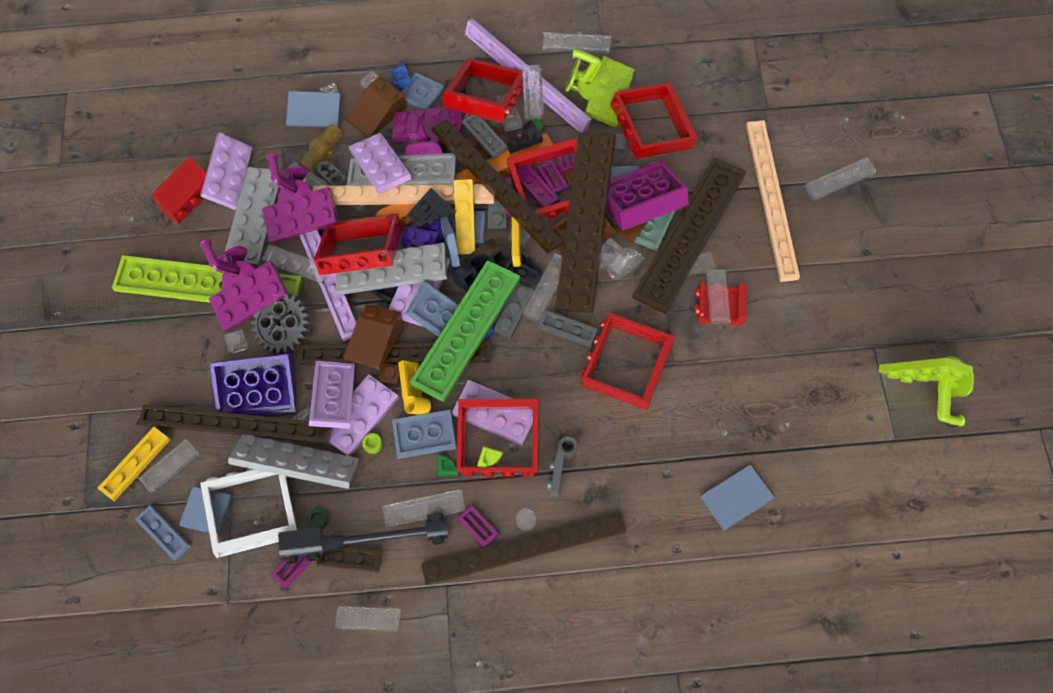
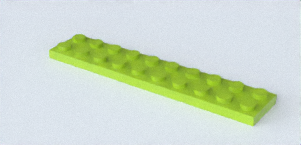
M122 255L112 289L116 292L210 303L208 298L223 290V273L217 272L210 265ZM279 274L288 293L299 297L303 281L302 277Z

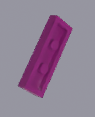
M529 165L516 169L521 186L541 208L559 202V197Z

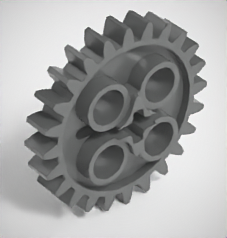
M289 293V295L253 316L256 318V321L251 322V324L255 325V328L251 331L257 332L254 339L259 340L258 345H264V350H270L272 353L277 352L279 354L283 352L290 353V348L297 350L296 344L303 345L302 338L307 339L304 333L310 332V329L306 327L312 324V322L307 321L311 314L305 313L308 307L303 306L304 301L298 300V296H292ZM283 306V312L280 314L279 310ZM270 319V325L267 327V321ZM295 319V325L292 327L291 323ZM282 332V339L279 340V334Z

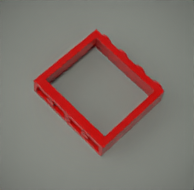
M467 58L444 91L443 107L504 122L507 115L510 116L512 107L516 106L517 99H520L522 90L526 88V72ZM471 76L511 85L502 103L461 93Z
M671 82L616 91L610 101L611 109L615 112L617 122L623 130V135L627 139L630 151L634 154L635 159L692 149L698 139ZM662 99L680 138L642 145L625 105Z
M576 138L507 158V167L515 191L526 203L527 201L516 169L573 152L576 158L578 143ZM570 200L534 211L541 219L547 217L552 219L564 212L568 214Z
M398 213L338 221V224L326 227L314 257L319 275L393 266L403 229ZM388 235L383 249L332 255L337 241Z
M609 313L608 318L602 321L600 327L602 329L601 335L597 334L593 345L596 347L594 352H589L587 358L589 364L587 368L583 367L580 376L582 386L647 410L675 336ZM612 328L663 346L643 398L591 379Z
M458 399L457 472L462 473L463 477H474V473H482L483 477H494V473H502V477H514V473H522V477H534V473H539L540 401L538 399ZM467 410H533L532 466H466Z

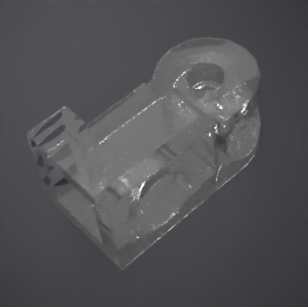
M611 238L602 245L599 275L623 255L622 247Z

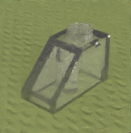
M634 247L616 250L604 268L609 271L611 277L622 279L632 273L646 258Z

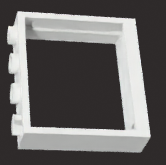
M249 468L246 472H232L227 474L226 477H212L200 483L212 550L216 558L278 542V532L298 530L286 476L279 475L289 525L219 543L210 491L279 474Z

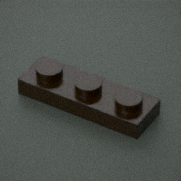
M341 547L319 555L316 565L379 573L382 551Z

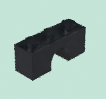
M490 238L460 261V266L452 267L448 271L455 284L468 292L487 260L501 266L510 258L504 246Z

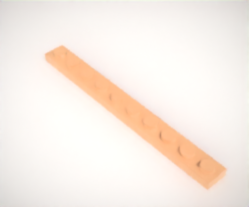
M765 121L747 122V134L780 282L799 280V270Z
M473 184L474 204H494V196L482 184ZM373 185L313 186V191L326 187L331 188L335 205L417 204L430 188L438 193L448 204H455L454 185H398L380 194L377 193Z

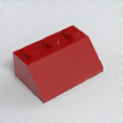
M188 157L151 196L161 211L179 224L204 199V197H201V192L207 173L192 158Z

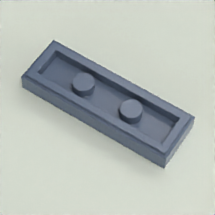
M149 505L135 518L138 524L175 562L191 547L153 506Z

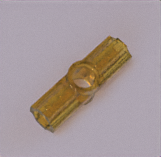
M329 124L319 138L315 137L310 142L309 150L298 162L299 166L306 167L312 173L322 159H327L331 155L332 147L342 136V131L336 125Z

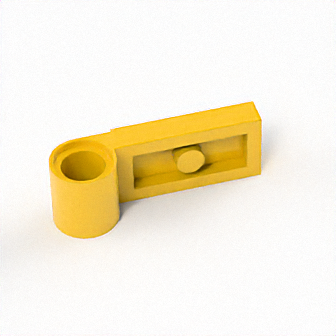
M402 360L398 364L405 411L417 415L427 414L431 409L430 400L423 398L422 391L410 385V381L417 372L419 365L415 362Z

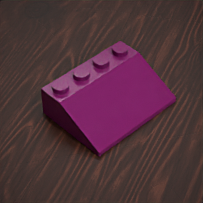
M662 160L610 180L607 208L622 231L689 205L687 186Z

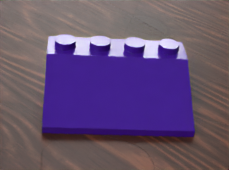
M292 352L220 360L210 363L216 412L253 416L296 412L295 369Z

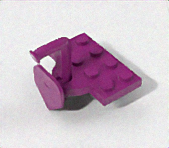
M444 107L397 112L394 118L393 142L410 141V144L405 149L407 156L443 154L440 146L442 141L433 133V126L447 119L462 134L463 125L461 121L463 120L464 112Z
M269 153L267 155L271 180H273L277 187L281 188L278 195V203L262 208L269 243L274 244L339 223L331 188L326 187L313 191L312 187L303 181L309 173V169L304 166H294L279 171L278 155L276 153Z
M205 239L200 242L210 267L217 272L223 273V290L208 298L223 331L228 332L273 303L289 295L273 261H268L256 269L250 263L244 262L248 252L247 248L236 246L216 257L211 246V240Z

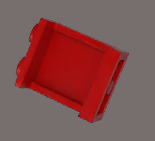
M700 281L699 287L695 288V298H698V304H695L694 314L698 315V322L744 325L746 320V283H739L737 288L705 286V281Z

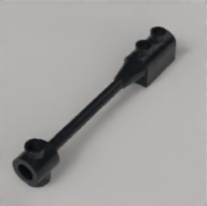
M433 513L427 515L425 527L347 537L323 535L321 527L278 532L280 559H285L286 564L297 563L300 557H306L307 561L319 560V555L344 547V545L427 535L428 541L432 540L433 545L445 543L444 539L448 538L446 518L443 517V513Z

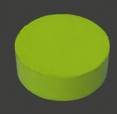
M369 433L364 436L362 446L367 453L375 454L381 450L383 442L378 434Z

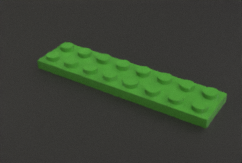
M487 260L411 379L410 385L445 402L519 283L520 276Z

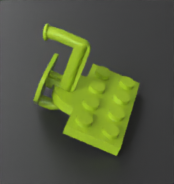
M575 47L572 57L578 59L568 78L565 91L568 92L569 89L578 91L582 97L588 100L584 112L587 116L616 128L618 125L617 117L614 110L611 109L610 101L616 91L629 89L635 69L605 56L600 60L598 57L578 50ZM581 59L590 63L587 69L582 72L578 70Z
M954 356L879 365V373L886 374L887 378H899L900 382L912 383L913 380L938 382V419L942 422L958 426L965 424L963 415H950L951 397H963L972 392L974 385L973 366L965 364L960 358Z

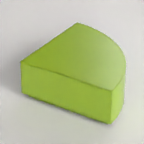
M483 446L477 466L489 467L496 464L501 459L503 452Z

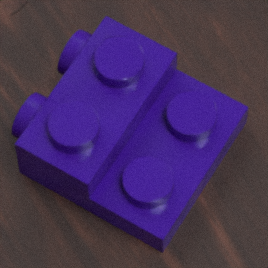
M440 220L424 228H419L412 222L411 227H406L400 241L401 245L406 249L442 243L444 238Z

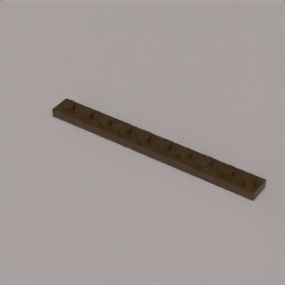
M447 119L433 126V133L547 254L562 246L563 241Z
M481 342L469 363L491 362V342ZM395 343L383 363L398 364L402 360L418 364L422 363L434 343ZM348 344L300 345L298 362L300 366L315 365L316 361L360 365L359 363L344 360Z
M153 405L142 406L138 421L143 426L241 436L245 434L260 438L328 445L330 444L333 427L309 426V421Z
M616 512L421 564L426 586L623 534L626 533L621 513Z

